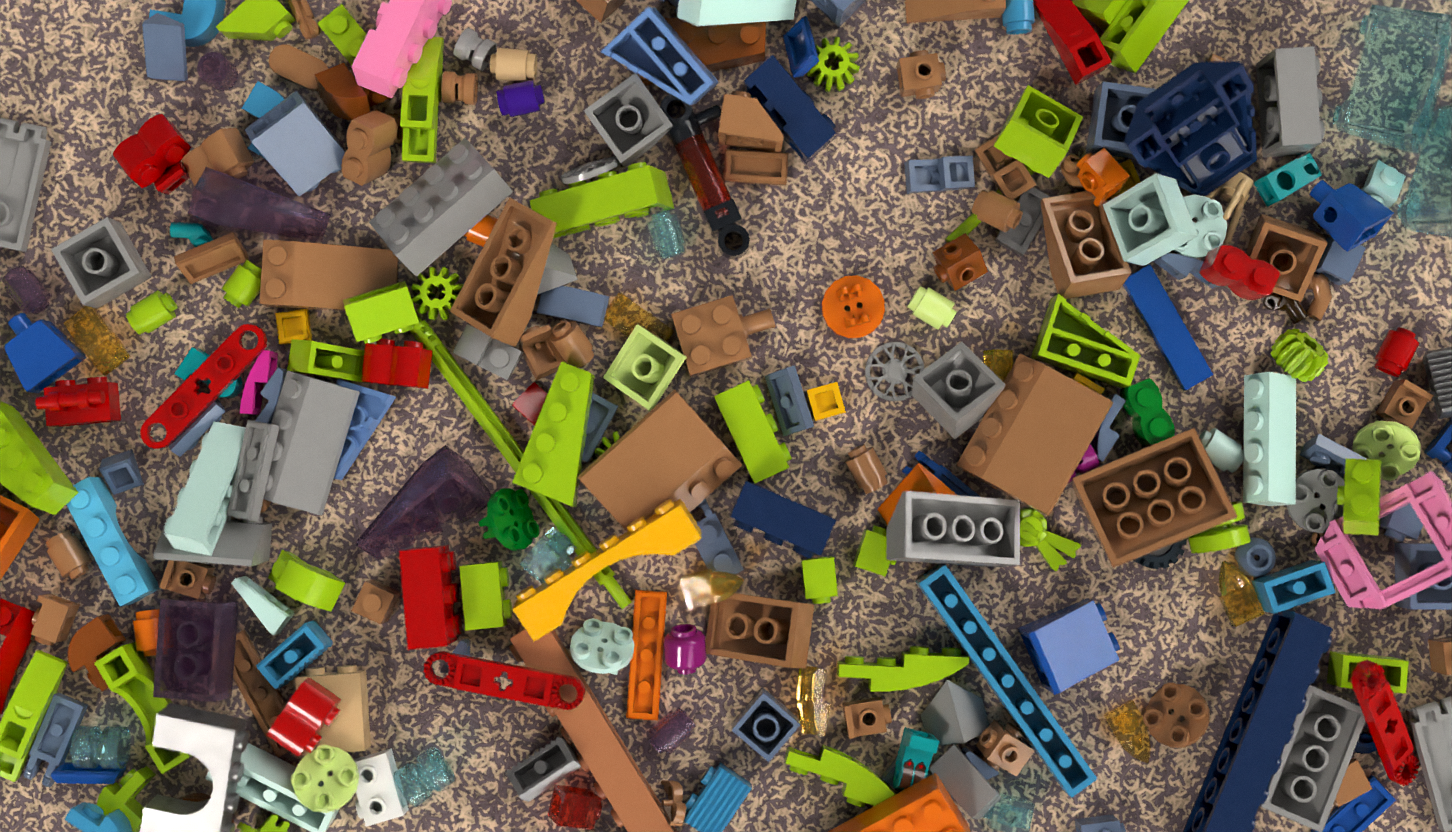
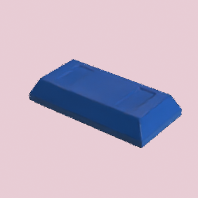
M806 16L783 35L791 73L794 78L804 76L819 62L812 29Z
M64 762V764L51 773V777L56 783L114 784L123 776L126 765L125 763Z

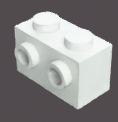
M392 748L354 759L359 772V782L356 790L358 800H356L355 806L358 817L360 819L364 818L366 827L404 816L409 808Z

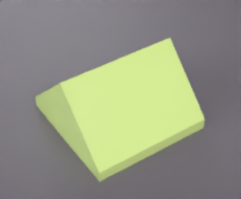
M637 324L603 378L651 411L687 357L676 347Z

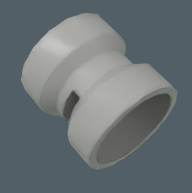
M466 28L455 44L453 55L461 60L467 59L471 61L473 67L484 71L488 66V63L484 61L487 54L490 56L495 54L497 44L490 39L483 40L476 31Z

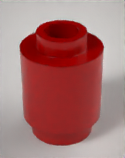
M1398 327L1396 331L1389 330L1375 357L1377 362L1374 367L1388 375L1399 377L1402 371L1407 370L1420 344L1415 339L1416 334L1401 327Z

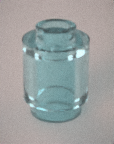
M669 210L651 215L652 221L648 222L647 226L655 252L660 254L661 260L685 253L683 245L686 244L678 215H671Z

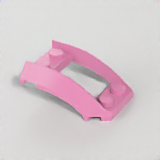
M1433 471L1380 498L1379 519L1411 504L1444 559L1401 582L1380 591L1348 534H1344L1343 516L1329 522L1330 525L1324 536L1317 543L1315 551L1321 561L1325 562L1330 577L1348 607L1381 610L1452 576V500L1443 487L1446 484Z

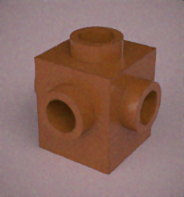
M965 233L932 252L937 264L933 267L935 274L942 283L947 281L955 291L988 272L980 249Z

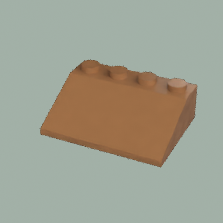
M1019 354L1004 380L1005 388L985 413L956 465L975 479L1049 516L1113 402L1047 365Z
M674 389L577 478L618 523L628 531L627 526L640 517H644L645 520L656 514L655 508L670 499L674 503L681 498L689 512H691L737 471L742 464Z
M1195 428L1072 478V487L1112 568L1237 518V514Z

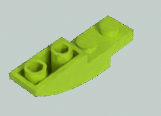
M433 37L427 40L420 60L412 64L403 86L400 127L403 128V162L436 163L438 106L442 97L443 37Z
M910 646L909 652L902 651L901 664H896V658L877 657V663L864 662V657L845 656V661H837V675L844 678L868 679V689L870 692L907 690L939 681L956 673L969 664V657L966 654H961L960 648L942 647L941 653H929V647Z
M41 650L35 652L0 722V777L13 782L20 778L40 725L43 722L53 695L57 693L69 662Z
M822 744L819 756L792 747L787 748L784 760L785 764L790 765L789 770L801 775H807L808 771L821 775L820 780L833 785H838L839 781L844 782L841 790L842 794L847 797L846 801L852 805L864 808L867 803L876 806L896 795V792L873 770L837 749Z

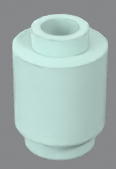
M1213 428L1210 432L1205 430L1199 436L1211 463L1220 470H1228L1233 473L1242 464L1243 449H1241L1242 445L1216 428Z

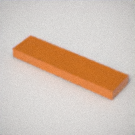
M635 590L632 628L635 647L633 658L630 661L626 718L658 720L667 603V592Z

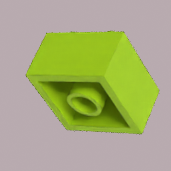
M1027 85L1009 113L994 147L1001 150L1005 155L1027 165L1034 172L1050 178L1067 154L1083 116Z

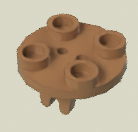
M1173 682L1166 683L1150 699L1143 716V721L1148 727L1149 733L1160 744L1170 748H1185L1196 743L1205 734L1210 722V709L1205 698L1195 688Z

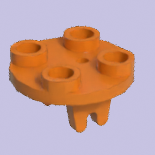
M858 275L844 276L834 281L826 290L822 300V316L827 326L836 335L848 339L862 338L872 333L881 323L885 312L884 297L879 287L870 279ZM861 303L862 308H858L856 304ZM849 306L850 311H845L844 307Z

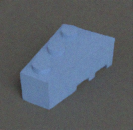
M653 7L646 8L601 51L603 54L615 59L628 69L640 74L689 105L696 104L719 83L659 11Z

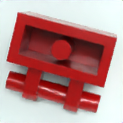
M107 377L87 378V384L76 385L75 380L55 381V387L43 388L44 396L36 397L35 400L38 410L45 409L46 426L49 427L121 421L118 383L107 382Z

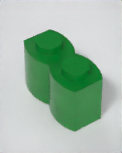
M1150 378L1132 383L1129 387L1120 388V397L1126 400L1123 408L1132 417L1134 435L1142 446L1149 447L1175 436L1173 421L1162 408L1161 392L1153 380Z

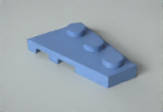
M338 379L336 385L360 392L334 479L342 480L396 399V396Z

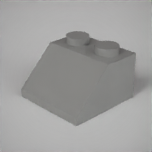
M636 73L583 110L624 167H627L649 151L673 127V124Z
M961 341L913 377L912 396L956 439L982 418L1005 388V383Z

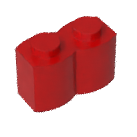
M161 113L147 120L137 134L122 141L114 150L113 156L126 174L141 188H144L160 178L167 167L182 160L189 152L191 146L175 125Z
M1221 245L1209 251L1199 271L1200 275L1208 282L1218 286H1228L1234 294L1247 300H1258L1271 295L1280 276L1279 271L1271 264L1262 260H1251L1245 252L1230 245Z
M380 339L376 341V344H365L361 382L428 389L433 351L423 349V343L404 341L403 346H395V340Z
M309 677L300 684L292 695L286 707L269 729L267 736L297 757H300L306 751L311 754L323 738L319 735L325 724L330 726L341 712L337 706L342 699Z

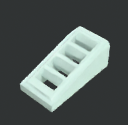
M247 576L235 578L231 583L269 633L273 636L280 634L293 617L294 611Z

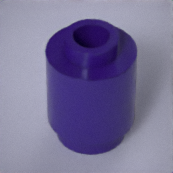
M534 80L503 86L502 90L496 91L502 116L510 115V117L538 112L540 111V104H545L541 84L535 86Z

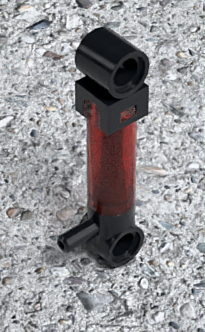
M669 94L662 100L660 108L673 124V127L668 131L712 235L719 233V251L728 259H739L748 251L749 234L745 228L739 225L742 223V218L734 200L730 196L700 127L721 117L722 111L719 105H715L694 114L691 105ZM675 105L685 109L684 115L677 119L668 115V110ZM729 235H737L742 239L743 244L740 248L731 250L726 247L724 241Z

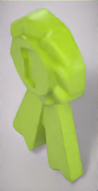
M1020 509V546H1036L1054 571H1057L1060 565L1067 564V561L1056 549L1071 558L1076 557V550L1082 546L1081 544L1047 531V519L1036 509Z

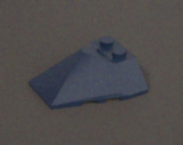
M1239 60L1194 62L1139 101L1124 141L1137 162L1145 168L1149 167L1155 170L1160 175L1176 179L1178 186L1194 195L1200 196L1208 195L1256 162V131L1252 127V117L1255 116V108L1251 104V93L1254 92V85L1243 64Z

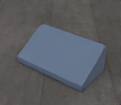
M156 13L142 23L147 77L186 81L188 80L184 24Z

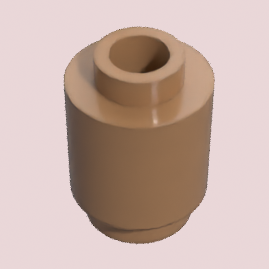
M982 190L976 197L972 207V213L977 215L978 220L1003 232L1009 231L1010 228L1015 229L1023 214L1020 211L1019 202L993 190L989 192Z
M562 320L552 328L550 341L567 364L580 368L593 359V345L576 321Z
M862 444L848 452L850 458L845 463L858 488H863L865 494L871 493L888 483L885 477L887 472L873 447L866 448Z
M70 530L61 532L46 542L49 548L47 553L62 578L70 576L74 580L90 571L88 565L92 563V560L77 535H72Z

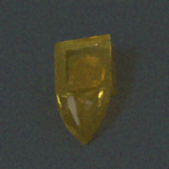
M1223 561L1219 572V588L1221 592L1219 598L1231 625L1237 627L1264 615L1262 606L1247 576L1233 564Z
M712 569L683 575L679 582L688 609L718 603L729 598L740 588L744 579L734 574L712 572Z
M1129 700L1104 714L1118 743L1121 744L1125 751L1134 758L1149 763L1151 745L1147 732L1148 727L1144 724L1143 717L1134 701Z

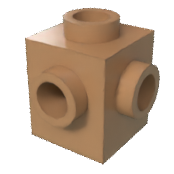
M927 50L915 51L910 53L909 57L900 58L896 65L901 97L916 95V99L933 97L935 92H938L941 88L942 82L946 81L944 62H939L937 53L928 54Z
M993 720L990 726L981 733L976 744L984 755L982 758L984 762L997 771L1001 767L1016 777L1035 750L1023 737L1024 733L1019 728L1009 722L1004 726L996 720Z

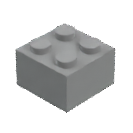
M109 217L102 219L51 249L84 306L98 309L152 278L122 223Z

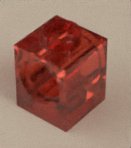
M555 784L547 816L557 826L594 830L595 822L600 818L602 811L601 798L591 789Z

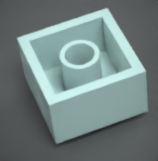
M1155 173L1103 204L1124 262L1145 266L1198 236L1177 181L1174 178Z

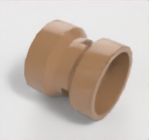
M444 71L441 85L442 102L453 104L456 101H463L465 105H476L478 95L477 73L457 75L453 71Z

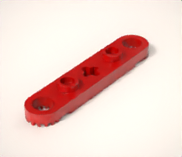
M244 324L238 327L142 424L140 430L142 441L148 447L154 449L170 446L265 350L268 339L263 329L252 324ZM253 331L258 337V343L255 348L247 350L243 347L241 339L245 333ZM199 380L211 381L208 386L211 390L210 393L202 392L199 394ZM157 423L162 424L166 428V436L160 442L152 439L153 437L150 433L153 425Z
M445 651L432 654L424 663L423 673H425V678L430 683L452 689L563 710H571L578 707L585 697L583 683L577 677ZM441 659L448 663L450 671L446 677H439L433 672V663L436 660ZM503 672L508 673V679L513 680V684L507 685L505 689H502L501 683L496 681V677H500ZM569 684L575 687L577 696L574 701L568 702L561 698L559 690L562 685Z
M1363 660L1355 667L1352 673L1351 684L1388 778L1399 785L1407 786L1413 782L1412 779L1416 778L1414 774L1419 772L1416 770L1420 766L1417 765L1419 760H1417L1413 753V744L1389 681L1385 679L1383 674V667L1372 661Z

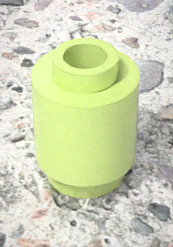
M920 286L907 308L913 311L912 315L937 330L942 325L947 328L957 311L952 309L955 302L930 287L925 289Z

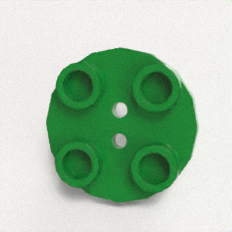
M502 488L491 494L487 504V516L478 522L480 527H488V531L483 533L484 539L496 537L504 547L512 551H518L528 547L533 539L539 536V525L533 518L532 511L528 505V496L523 490L518 489L515 491L511 488Z

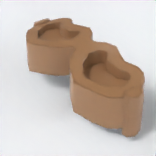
M662 780L661 784L664 785V790L669 800L663 799L661 804L662 806H671L672 818L669 826H682L686 814V805L683 803V788L677 781Z

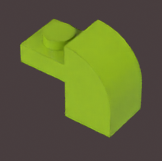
M285 550L281 551L268 579L276 584L275 588L282 593L307 605L330 612L345 585V582L331 572L309 565L295 554Z
M147 766L138 771L132 769L119 782L123 787L115 782L103 788L98 797L97 806L104 811L105 816L117 809L121 810L128 818L132 832H139L141 830L144 807L134 798L156 774Z

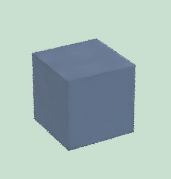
M762 687L731 723V730L770 762L801 724L795 714Z

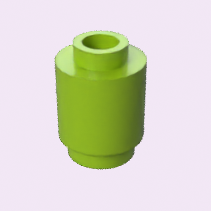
M248 259L243 265L239 264L221 288L226 292L223 298L237 308H240L242 304L249 307L260 292L262 269Z
M157 290L130 307L131 310L126 313V318L139 335L145 332L151 333L176 317L174 310L178 307L174 299L167 292L162 294Z

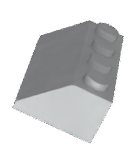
M287 370L271 424L279 426L264 500L323 515L359 397V391Z
M904 491L887 526L886 560L985 567L1020 565V501Z
M1309 685L1305 694L1307 697L1305 708L1295 718L1293 737L1283 747L1280 755L1282 758L1280 768L1276 774H1272L1267 786L1269 787L1268 797L1264 804L1259 806L1318 832H1323L1366 720L1360 706Z

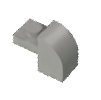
M468 324L452 352L508 381L523 354L522 351L493 339Z

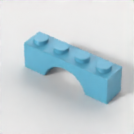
M87 477L74 484L79 493L66 505L119 606L134 604L160 590L161 588H159V584L146 560L136 553L125 538L116 516L117 505L103 478Z

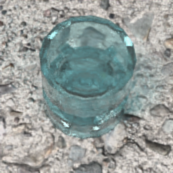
M79 726L75 730L71 743L73 766L75 768H97L100 764L103 769H124L130 757V730L128 727L109 726L102 730L100 726Z
M433 746L417 756L416 764L408 762L393 774L399 790L414 807H418L430 799L433 795V790L440 792L455 782V775L441 752Z

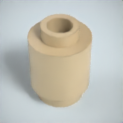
M498 48L496 54H491L490 72L495 73L496 80L517 82L528 81V79L535 80L537 75V54H531L529 50Z

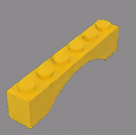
M681 498L674 503L671 499L663 502L655 508L656 514L646 520L644 517L636 519L627 526L628 531L619 537L613 534L604 539L599 544L600 549L591 554L588 551L581 553L571 561L573 564L571 567L563 572L558 568L544 578L545 583L537 588L531 585L516 595L517 600L512 610L535 642L562 625L566 611L576 593L592 576L603 568L619 560L637 555L663 554L674 556L702 538V530Z

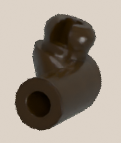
M1273 292L1271 295L1262 298L1263 305L1267 309L1286 311L1294 324L1308 316L1297 300Z

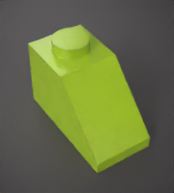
M245 0L215 27L228 39L273 41L276 37H285L292 30L293 26L291 24L296 19L278 0Z
M292 339L287 370L314 376L361 382L365 351L316 341Z

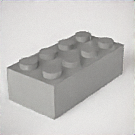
M464 138L452 147L437 163L428 168L413 184L404 189L389 205L380 210L369 223L394 255L417 277L513 191L473 145Z

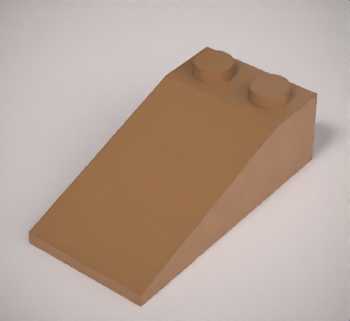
M509 197L449 312L491 338L516 347L532 315L557 223Z
M263 240L260 304L272 308L346 311L343 304L344 299L397 283L399 259L390 249L299 241Z

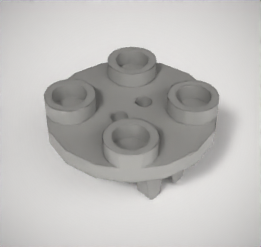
M1323 469L1305 471L1296 477V505H1286L1289 516L1296 525L1306 531L1325 533L1330 525L1329 522L1343 516V505H1337L1338 485H1344L1342 477L1332 470ZM1315 492L1318 493L1317 498L1314 497ZM1321 504L1324 506L1322 510L1320 509Z

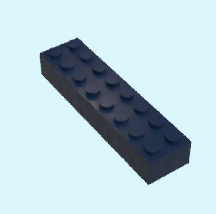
M1288 610L1273 614L1183 832H1253L1256 825V812L1259 805H1263L1268 797V783L1272 774H1276L1280 768L1282 761L1281 752L1284 745L1288 744L1293 737V723L1297 714H1300L1305 708L1307 702L1305 694L1309 685L1314 683L1318 677V663L1322 654L1326 653L1331 645L1332 636L1330 634L1333 628Z

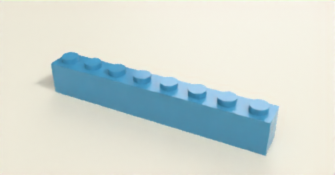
M938 564L915 580L1063 791L1072 798L1096 781L1097 777L948 567L945 564Z

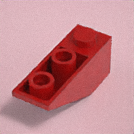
M1033 0L1034 8L1075 86L1103 72L1112 63L1098 34L1071 0Z

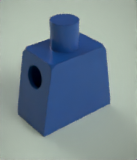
M1321 180L1309 194L1321 204L1313 214V219L1347 252L1375 237L1394 214L1389 208L1351 183L1335 190L1324 180Z
M20 313L8 322L17 336L6 343L4 349L26 392L40 393L43 388L51 385L87 358L50 321L40 319L32 323L25 313Z

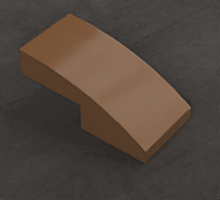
M996 136L976 148L974 152L1002 195L1013 200L1035 187L1036 183L1023 163L1005 155L1001 150L994 147L998 138Z

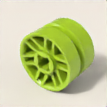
M1242 501L1231 502L1237 518L1188 537L1191 553L1219 551L1251 542L1247 525H1233L1234 522L1245 518Z

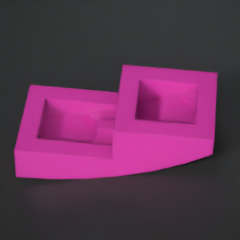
M263 350L257 358L245 383L240 414L260 415L262 407V395L260 392L263 389V384H267L277 369L278 353Z

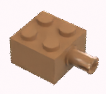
M733 295L671 314L683 354L687 357L685 361L690 377L751 359V352L746 340L749 338L748 335L776 327L770 308L742 317V314L739 315Z

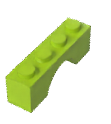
M135 642L120 646L94 663L109 689L123 697L137 714L146 736L145 748L161 774L193 757V755L152 746L157 714L169 703L173 702L143 653L136 651Z

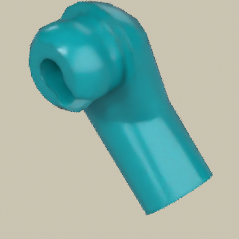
M171 222L170 236L172 238H188L194 247L213 240L210 233L200 223Z

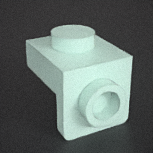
M1378 160L1370 169L1364 187L1361 190L1387 208H1390L1397 201L1406 176Z

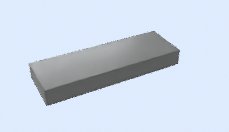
M247 420L227 516L255 522L259 521L279 426Z

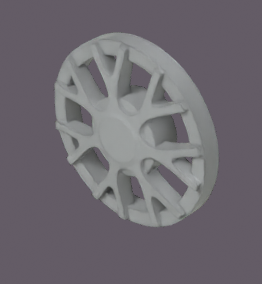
M616 156L604 157L565 172L561 175L563 184L579 182L605 173L617 167L620 163Z
M889 342L877 347L870 354L865 366V377L868 386L878 397L888 401H902L912 396L913 385L905 381L908 373L916 376L915 370L919 369L920 373L925 368L921 356L914 348L901 342ZM892 347L891 353L886 348ZM895 347L905 349L902 360L894 359ZM882 350L890 358L885 364L876 357ZM907 351H909L912 355L907 356ZM915 357L919 366L908 370L905 362ZM873 359L877 361V364H871ZM870 367H882L883 376L871 377ZM876 379L877 383L874 385L872 380ZM883 379L890 383L889 388L884 394L876 388ZM902 383L905 395L896 397L894 384ZM907 387L912 388V390L908 392ZM889 391H892V396L887 395Z

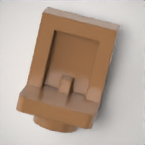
M549 324L543 327L533 326L527 329L520 338L519 350L523 352L522 355L536 380L557 372L561 361L565 362L550 341L552 329Z

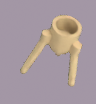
M1239 172L1205 196L1212 199L1222 191L1221 197L1229 203L1223 215L1224 220L1229 219L1235 208L1223 245H1230L1244 205L1250 197L1248 193L1254 185L1253 180L1242 172Z

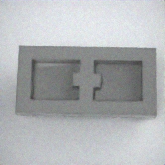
M953 745L929 768L932 774L936 773L947 791L972 819L980 820L1001 799L996 789L973 766L957 745Z

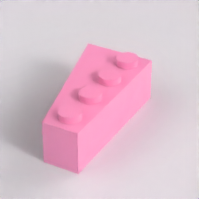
M390 0L388 4L382 2L377 12V29H369L352 64L357 85L392 98L397 89L404 86L412 64L420 60L425 43L428 39L434 37L437 24L441 17L449 12L452 0Z

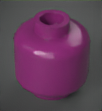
M680 624L672 627L671 632L667 633L664 637L666 664L670 668L676 669L679 674H692L696 672V668L702 666L707 658L706 641L703 632L691 624Z

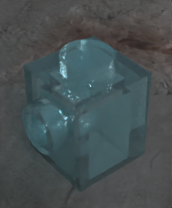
M552 527L536 543L519 565L543 584L545 583L544 578L552 571L560 568L563 572L570 567L572 560L569 557L577 547L570 542L565 534L558 532Z
M998 792L1001 799L983 816V818H986L985 823L988 827L1004 832H1029L1035 807L1034 803L1030 799Z

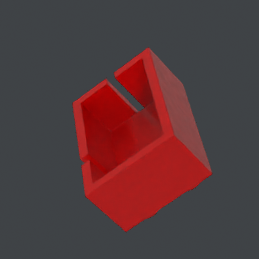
M449 545L410 548L399 551L407 649L450 645L457 640V635L462 633L460 615H455L454 603L459 602L457 583H452L451 571L456 570L455 552L449 551Z

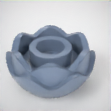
M1250 537L1251 542L1239 546L1235 551L1238 568L1247 576H1265L1275 565V550L1268 541ZM1256 554L1259 556L1258 560L1254 559Z

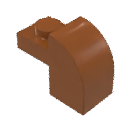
M344 63L315 74L320 98L329 111L339 118L353 120L369 113V107L390 99V97L357 85L356 79Z
M109 614L97 616L80 628L72 637L68 647V662L71 670L76 672L86 668L89 681L96 688H100L102 692L109 690V687L94 663L126 641V638Z

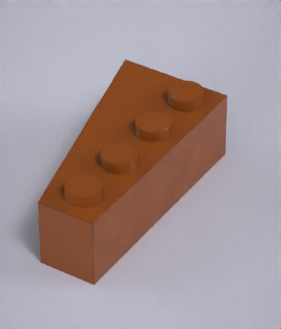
M665 18L710 72L762 62L765 59L766 21L697 26L679 18ZM636 73L646 87L654 85L653 82Z

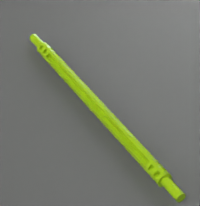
M417 315L419 323L413 324L414 328L410 332L418 342L423 343V349L433 351V363L516 472L524 451L427 321H422ZM529 490L577 555L585 551L591 554L597 550L562 502ZM607 566L593 577L600 586L602 584L605 586L620 608L624 609L632 601L613 577L615 575L614 571L610 566Z

